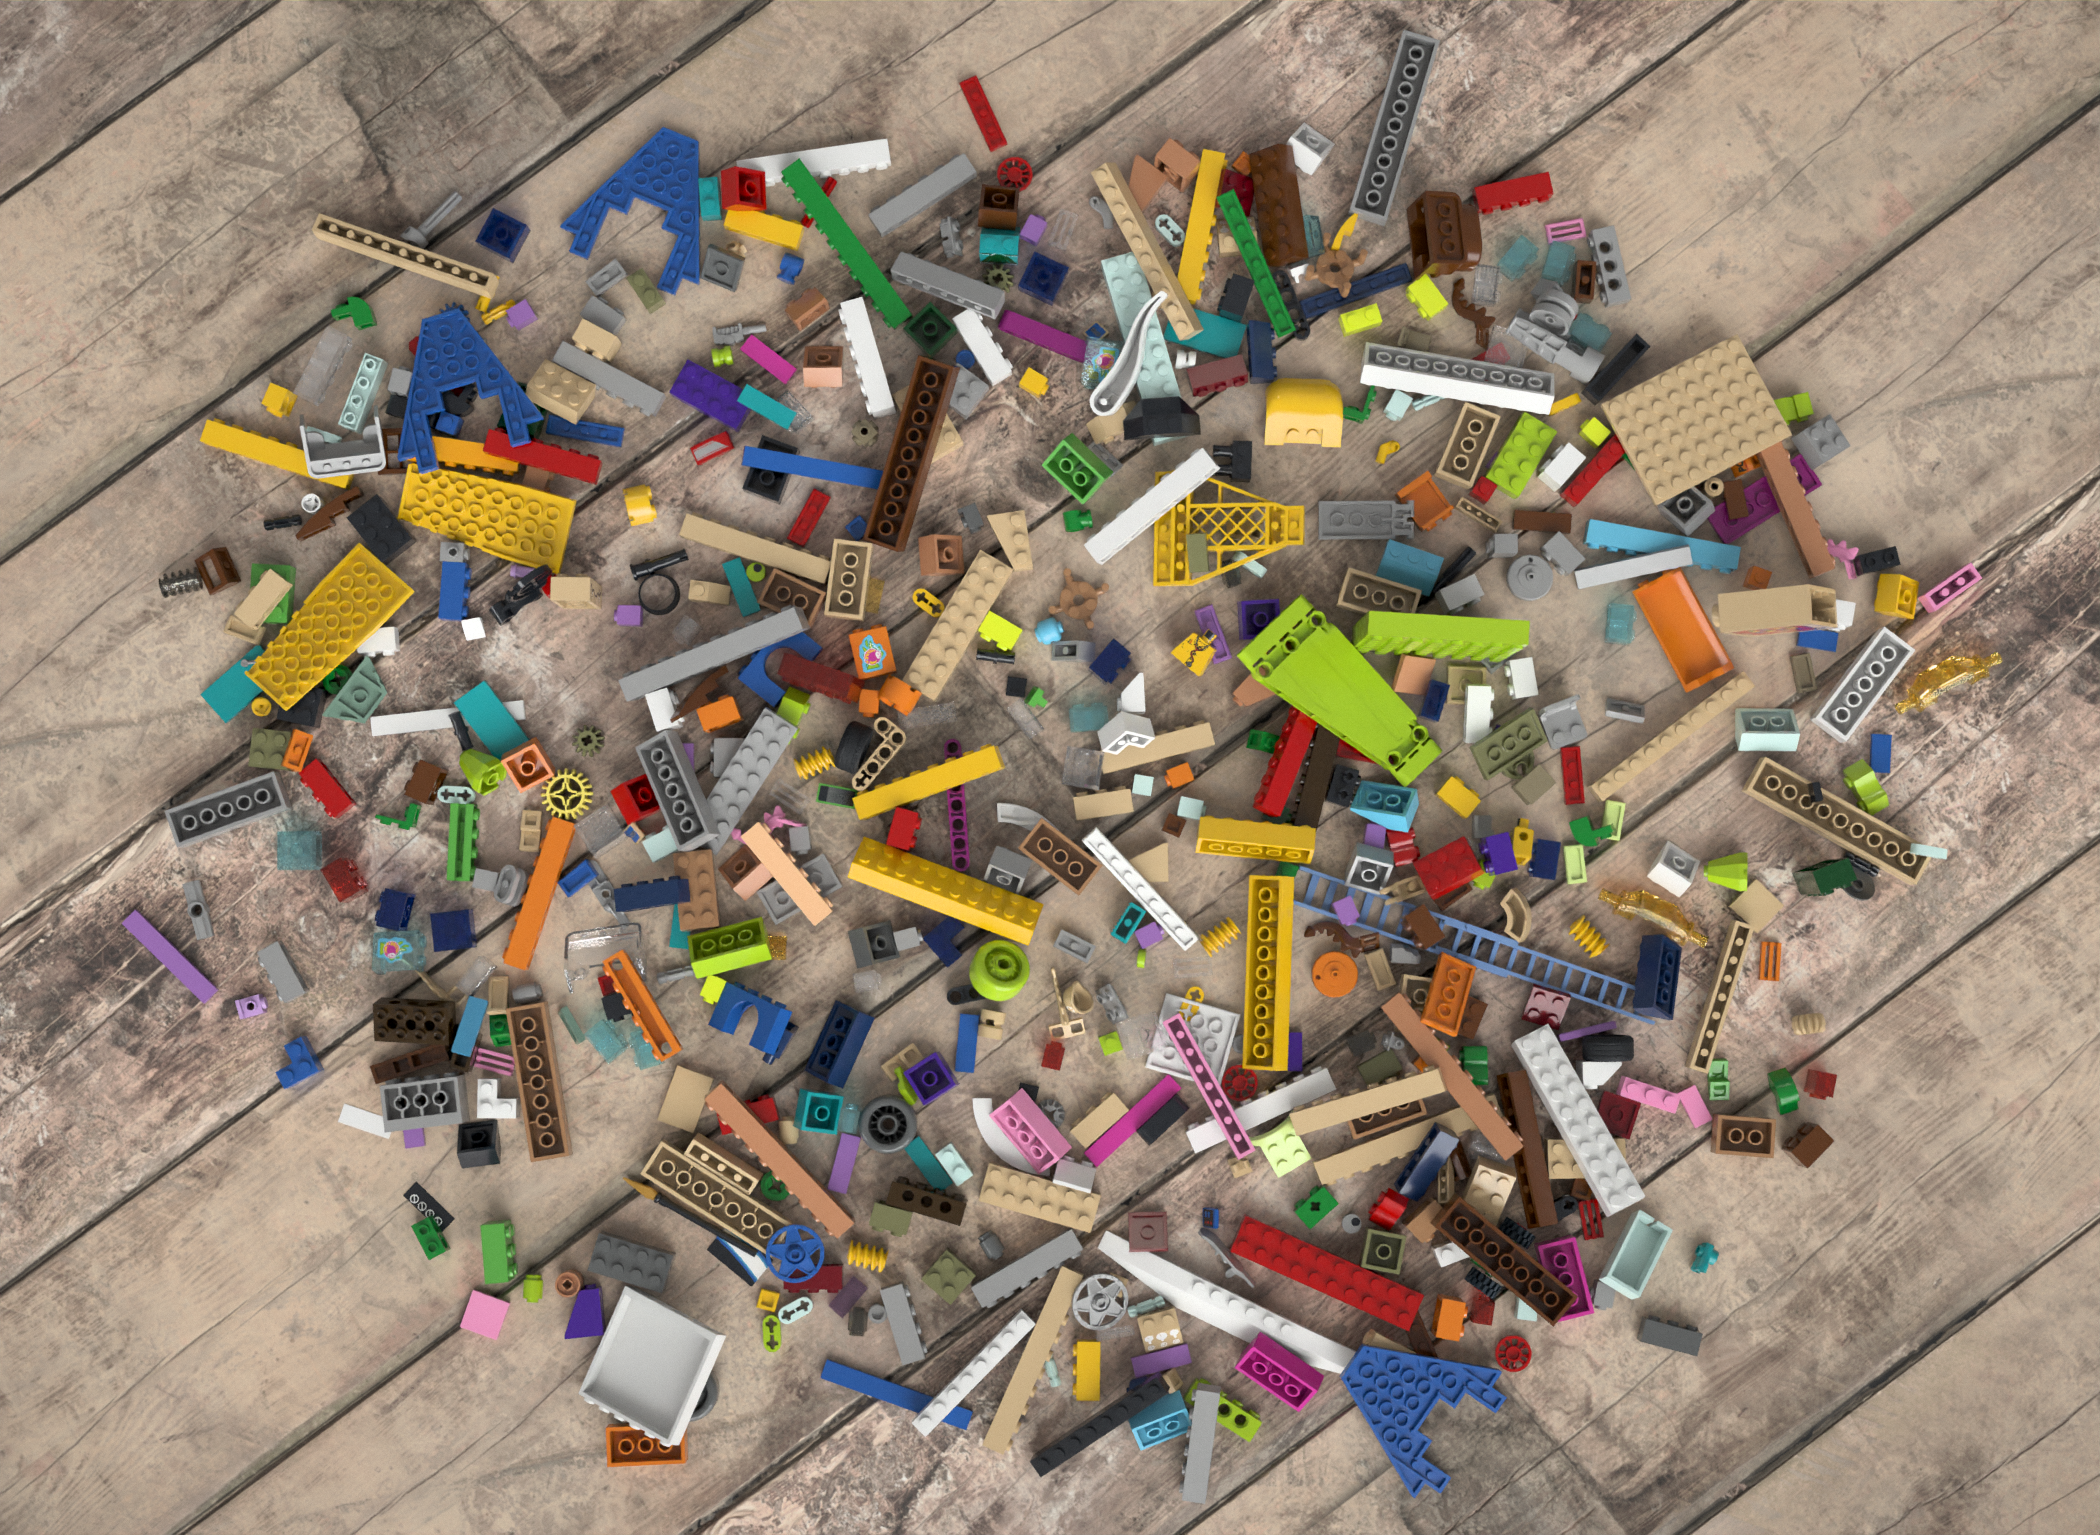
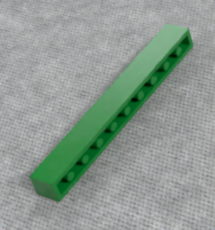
M800 158L782 170L783 177L781 180L787 188L789 186L792 187L794 190L792 195L798 203L802 202L805 205L804 212L809 219L812 217L817 222L815 227L821 235L825 233L828 237L826 242L832 250L836 248L840 254L837 257L843 266L846 264L849 266L851 271L848 273L854 281L859 280L862 285L860 289L866 297L870 296L873 302L871 305L876 312L881 311L885 316L882 320L888 328L892 326L895 330L912 318L911 312Z

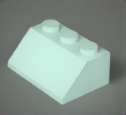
M1735 709V739L1738 751H1796L1800 732L1793 709Z

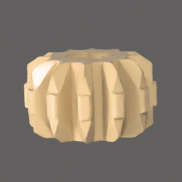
M1821 1013L1797 1015L1792 1018V1029L1796 1035L1815 1034L1826 1030V1022Z

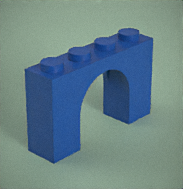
M803 632L762 648L760 651H755L750 658L752 660L748 666L744 665L738 673L740 681L774 708L779 705L786 692L767 676L765 665L769 655L777 649L790 648L812 664L823 650L820 645Z
M736 981L734 984L726 982L708 1025L722 1032L734 1035L744 1011L750 1006L755 1005L758 1011V1023L749 1045L762 1052L774 1055L792 1011L785 1009L787 1005L776 1001L773 1003V998L763 994L761 997L758 996L759 992L754 989L748 988L746 990V985Z

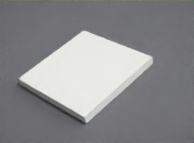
M1166 993L1145 1067L1194 1081L1162 1022L1181 1011L1184 1013L1186 1026L1216 1080L1221 1085L1240 1014ZM1182 1002L1189 1004L1187 1009H1180ZM1192 1005L1199 1006L1197 1014L1192 1017ZM1188 1016L1192 1017L1191 1021H1187Z

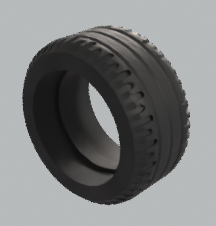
M852 721L848 724L835 755V767L852 774L859 771L873 736V730L870 726L857 721Z
M1588 1035L1582 1039V1056L1585 1061L1624 1062L1631 1061L1634 1058V1040L1630 1035Z

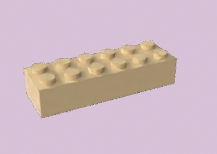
M989 1162L978 1201L1091 1233L1101 1193L1091 1191V1193L1055 1184L1053 1179Z

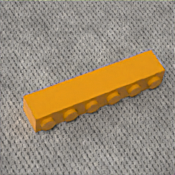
M432 436L438 462L445 463L446 467L456 468L457 465L464 466V469L471 471L480 468L483 469V472L492 474L495 471H500L502 475L506 476L519 474L520 463L485 454L483 452L484 443ZM416 457L407 460L410 462H417Z

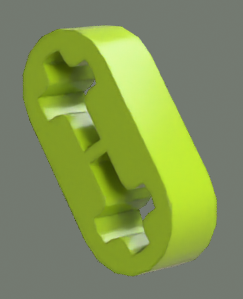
M769 1314L764 1318L762 1324L763 1343L767 1351L776 1352L782 1344L781 1321L777 1315ZM770 1318H773V1321L777 1322V1324L774 1325L772 1332L770 1329V1325L766 1324V1322H769ZM771 1335H774V1341H778L774 1348L767 1343L771 1340Z

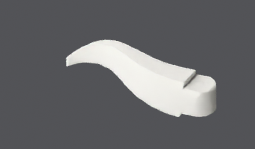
M1160 291L1141 309L1131 327L1119 358L1092 393L1090 406L1097 415H1114L1135 386L1144 359L1147 330L1157 308L1168 297L1166 292Z

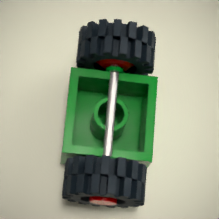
M1508 1217L1505 1218L1498 1228L1502 1233L1510 1237L1513 1242H1517L1527 1250L1536 1238L1526 1228ZM1471 1258L1470 1261L1484 1270L1485 1274L1472 1267L1464 1280L1494 1300L1502 1286L1493 1281L1491 1278L1494 1276Z

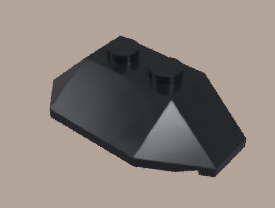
M1179 396L1141 399L1123 420L1124 440L1201 435L1200 416Z

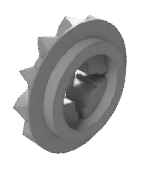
M1052 1099L1040 1102L1037 1106L1045 1116L1044 1108L1049 1112L1056 1109L1053 1114L1055 1122L1050 1118L1048 1119L1056 1129L1060 1127L1065 1118L1063 1106Z

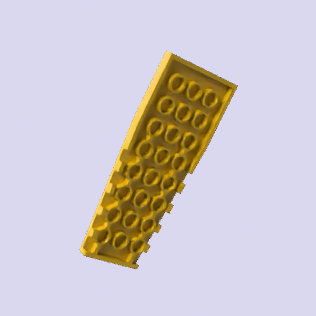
M411 463L407 469L398 519L411 522L415 526L430 529L434 533L438 532L447 536V538L459 540L468 546H475L484 552L534 568L548 564L552 573L560 574L577 500L522 484L441 468L420 474L418 465Z
M358 543L317 585L303 602L304 606L299 612L296 610L291 616L293 619L286 627L283 626L280 629L278 637L273 642L270 641L267 645L268 649L261 657L258 656L254 660L256 663L249 671H245V675L287 711L370 638L414 593V590L362 544Z

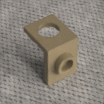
M1403 326L1397 345L1405 349L1428 352L1432 336L1411 331Z

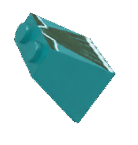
M982 227L979 248L980 263L1018 265L1020 227H1016V231Z

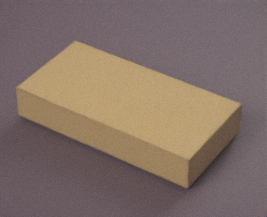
M230 615L223 632L259 646L267 628L260 626L258 630L252 629L238 617Z
M1383 948L1364 954L1377 991L1396 984Z
M489 977L488 1015L506 1014L509 997V977Z

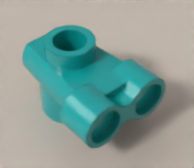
M1706 1242L1697 1246L1695 1250L1697 1257L1693 1261L1690 1270L1699 1274L1701 1272L1706 1273L1709 1264H1715L1719 1252L1714 1249V1245Z

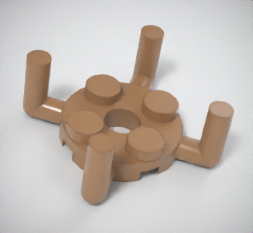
M1326 232L1321 241L1323 254L1319 256L1316 268L1313 265L1307 266L1304 278L1306 281L1318 278L1322 284L1325 283L1330 285L1329 287L1338 288L1341 296L1346 298L1351 289L1349 281L1353 275L1354 267L1364 264L1368 252L1362 249L1359 257L1351 260L1344 250L1330 249L1328 244L1331 234ZM1337 266L1340 271L1334 273L1329 267Z
M1066 568L1063 575L1068 585L1064 587L1060 594V605L1050 606L1049 614L1053 616L1064 612L1070 618L1083 619L1086 628L1093 630L1094 622L1090 616L1097 607V596L1107 593L1109 585L1103 583L1101 587L1094 589L1087 582L1074 581L1071 570ZM1077 595L1084 598V603L1080 606L1075 605L1073 602V598Z

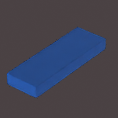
M960 1013L955 1063L956 1072L974 1073L979 1015Z

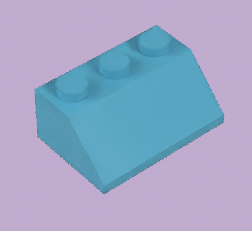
M1389 539L1375 576L1422 590L1421 594L1429 597L1444 558Z
M1180 1390L1171 1394L1168 1393L1128 1419L1140 1450L1187 1433L1188 1426H1192V1421L1189 1419V1413Z

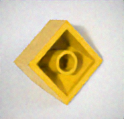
M1880 574L1877 582L1878 590L1874 601V611L1883 615L1914 619L1920 582L1901 574Z

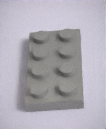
M824 853L799 867V869L802 867L807 872L809 882L811 884L815 882L821 889L819 894L823 898L843 887ZM777 880L757 891L775 925L802 911Z

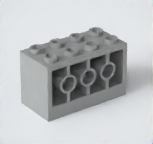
M459 1071L443 1074V1077H440V1074L424 1076L423 1080H421L420 1076L405 1078V1082H402L401 1079L385 1081V1085L380 1086L385 1133L470 1121L465 1074L459 1075Z

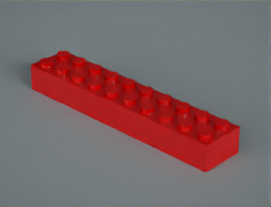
M1244 1214L1229 1248L1232 1253L1407 1331L1410 1330L1424 1297L1421 1292L1368 1268H1363L1359 1264L1247 1214Z

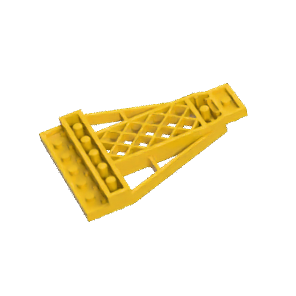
M1175 470L1155 472V486L1161 482V478L1167 473L1171 474ZM1209 477L1206 481L1218 485V503L1194 504L1193 490L1154 522L1153 586H1193L1287 547V545H1305V506H1284ZM1223 488L1258 500L1259 503H1223ZM1223 509H1233L1228 515L1223 511ZM1242 509L1252 510L1248 514H1246ZM1258 509L1264 516L1255 523L1250 516ZM1204 510L1214 511L1210 515H1208ZM1220 510L1226 517L1217 524L1212 517ZM1239 510L1245 517L1236 524L1231 517ZM1202 511L1207 518L1199 525L1193 518ZM1248 519L1254 526L1246 534L1240 526ZM1211 520L1216 527L1208 534L1202 527ZM1230 520L1235 527L1227 534L1221 527ZM1264 521H1265V533H1264L1263 530L1259 527ZM1193 523L1197 526V528L1194 531ZM1220 529L1225 537L1217 543L1212 536ZM1237 529L1245 535L1238 543L1230 537ZM1258 529L1263 536L1255 543L1249 536ZM1201 530L1203 533H1206L1207 541L1210 539L1216 545L1208 546V552H1217V570L1192 580V573L1189 572L1186 534L1198 533ZM1248 538L1254 545L1241 544ZM1229 539L1234 545L1223 544ZM1225 551H1258L1254 555L1222 568V554Z

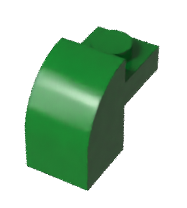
M347 297L349 305L339 304L335 306V309L331 310L332 317L336 321L352 317L354 325L358 330L378 325L373 309L358 297Z
M1590 815L1569 822L1574 838L1580 844L1589 847L1600 844L1597 837L1603 840L1611 837V833L1615 831L1613 823L1594 829Z
M1786 1067L1767 1073L1769 1088L1776 1098L1779 1114L1783 1115L1798 1110L1799 1094Z

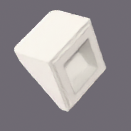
M481 617L461 621L467 641L486 637Z

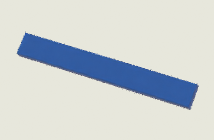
M744 446L741 463L742 466L877 490L883 474L882 470Z
M830 1359L826 1360L820 1377L821 1379L919 1413L934 1398L933 1396ZM956 1405L941 1422L967 1430L973 1411Z

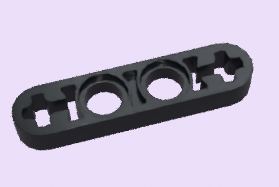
M1277 270L1272 274L1274 281L1277 275L1284 277L1282 281L1283 286L1288 285V287L1279 291L1280 295L1284 292H1289L1292 295L1291 301H1283L1288 313L1292 309H1296L1299 312V317L1297 319L1291 318L1293 324L1302 320L1303 322H1300L1301 329H1306L1304 336L1297 334L1299 328L1296 324L1294 326L1296 330L1292 334L1296 340L1304 341L1310 335L1309 324L1287 273L1283 270ZM1279 281L1275 282L1277 288L1281 289Z

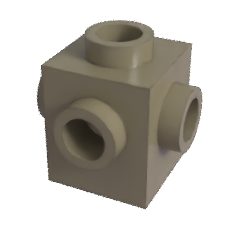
M866 419L863 421L858 420L852 426V440L858 446L862 445L866 449L878 441L879 434L877 430L879 428L872 420L869 422ZM864 429L868 430L866 435L861 434Z

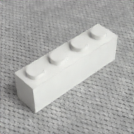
M967 309L952 318L953 324L969 350L973 353L989 382L994 386L1012 375L1011 369L1013 366L1008 358L1004 360L1001 355L1003 350L999 343H994L991 339L993 334L989 327H984L981 323L983 320L981 314Z

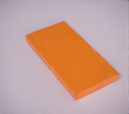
M1444 952L1439 954L1420 1019L1421 1023L1453 1037L1457 1036L1476 966Z

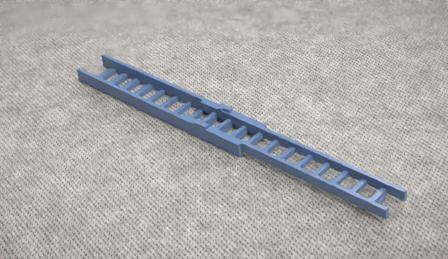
M1299 866L1298 870L1310 873L1312 877L1303 903L1293 900V904L1338 920L1337 915L1330 913L1329 909L1337 885L1345 886V881ZM1321 877L1330 880V884L1322 907L1318 909L1310 905ZM1347 886L1348 890L1345 897L1351 896L1352 900L1356 890L1367 893L1360 917L1352 925L1374 933L1379 932L1380 935L1415 946L1411 940L1400 937L1403 929L1400 923L1403 921L1401 918L1395 935L1382 931L1391 904L1388 906L1384 904L1376 928L1365 925L1374 896L1384 900L1392 897ZM1404 901L1399 903L1395 902L1396 904L1404 906L1401 916L1406 914L1409 911V908L1413 909L1416 907L1415 905ZM1428 910L1433 917L1440 919L1438 926L1441 930H1443L1444 925L1457 928L1451 950L1437 946L1438 942L1423 950L1438 955L1444 952L1489 973L1504 978L1510 975L1530 983L1571 994V997L1648 1024H1655V1021L1639 1016V1012L1635 1009L1633 1014L1621 1010L1627 988L1635 990L1634 985L1519 946V942ZM1463 931L1476 935L1469 957L1456 952ZM1481 937L1494 941L1487 963L1474 959ZM1499 944L1513 948L1506 969L1493 965ZM1518 950L1531 954L1524 976L1511 971ZM1536 957L1549 960L1542 982L1530 978ZM1554 962L1567 967L1560 988L1547 984ZM1573 969L1586 973L1579 994L1566 991ZM1591 975L1604 979L1597 1001L1584 997ZM1609 982L1622 986L1615 1007L1602 1003Z

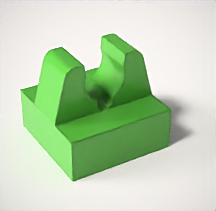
M1033 686L1023 701L1033 708L1036 704L1044 708L1048 703L1042 697L1044 691Z

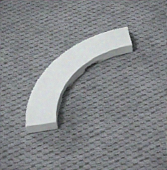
M997 803L998 822L1016 824L1032 831L1039 820L1043 818L1055 827L1045 817L1026 807L1009 803Z
M972 1098L977 1126L982 1137L994 1153L1019 1170L1036 1175L1050 1176V1167L1038 1174L989 1116L993 1112L992 1098Z

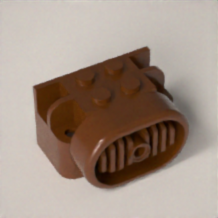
M1423 192L1406 209L1414 280H1419L1425 274H1430L1431 278H1438L1440 275H1451L1455 271H1473L1478 266L1482 255V236L1477 209L1471 204H1462L1461 198L1454 192Z

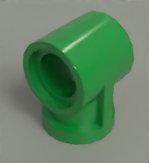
M1087 509L1086 512L1072 510L1063 513L1065 532L1082 531L1084 527L1093 528L1090 509Z

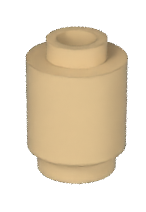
M1712 477L1703 482L1700 491L1708 499H1713L1722 493L1724 485L1719 478Z
M782 1116V1120L778 1121L779 1139L784 1144L797 1143L799 1132L798 1128L793 1126L794 1116Z

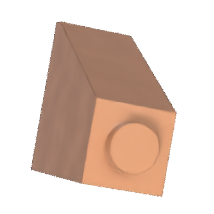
M1137 154L1134 158L1129 189L1141 212L1144 213L1167 182L1168 176Z
M1259 667L1260 674L1265 676V670ZM1250 674L1231 695L1234 697L1232 700L1239 707L1242 705L1248 707L1277 694L1254 680Z

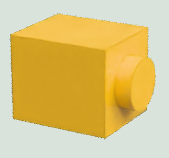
M1028 367L1019 382L1020 388L1037 398L1041 394L1045 395L1050 386L1048 385V378Z

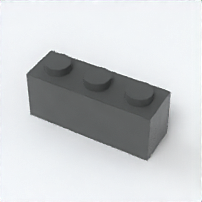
M1649 1315L1648 1318L1642 1316L1637 1340L1698 1356L1703 1334L1697 1331L1698 1327L1686 1325L1685 1328L1679 1326V1322L1667 1320L1666 1323L1660 1321V1317Z

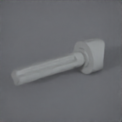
M454 191L418 229L409 226L400 237L409 240L410 245L424 249L428 245L425 236L462 200V197Z

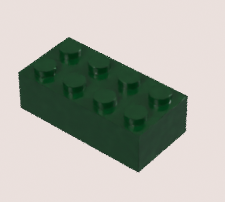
M1849 858L1827 859L1792 873L1800 894H1807L1808 897L1832 894L1835 888L1844 889L1853 885L1852 881L1857 880Z

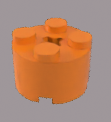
M889 674L879 690L877 698L890 707L894 704L893 708L907 716L909 713L911 714L922 693L912 689L907 683Z

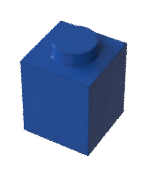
M441 411L435 429L458 439L464 420L456 415Z

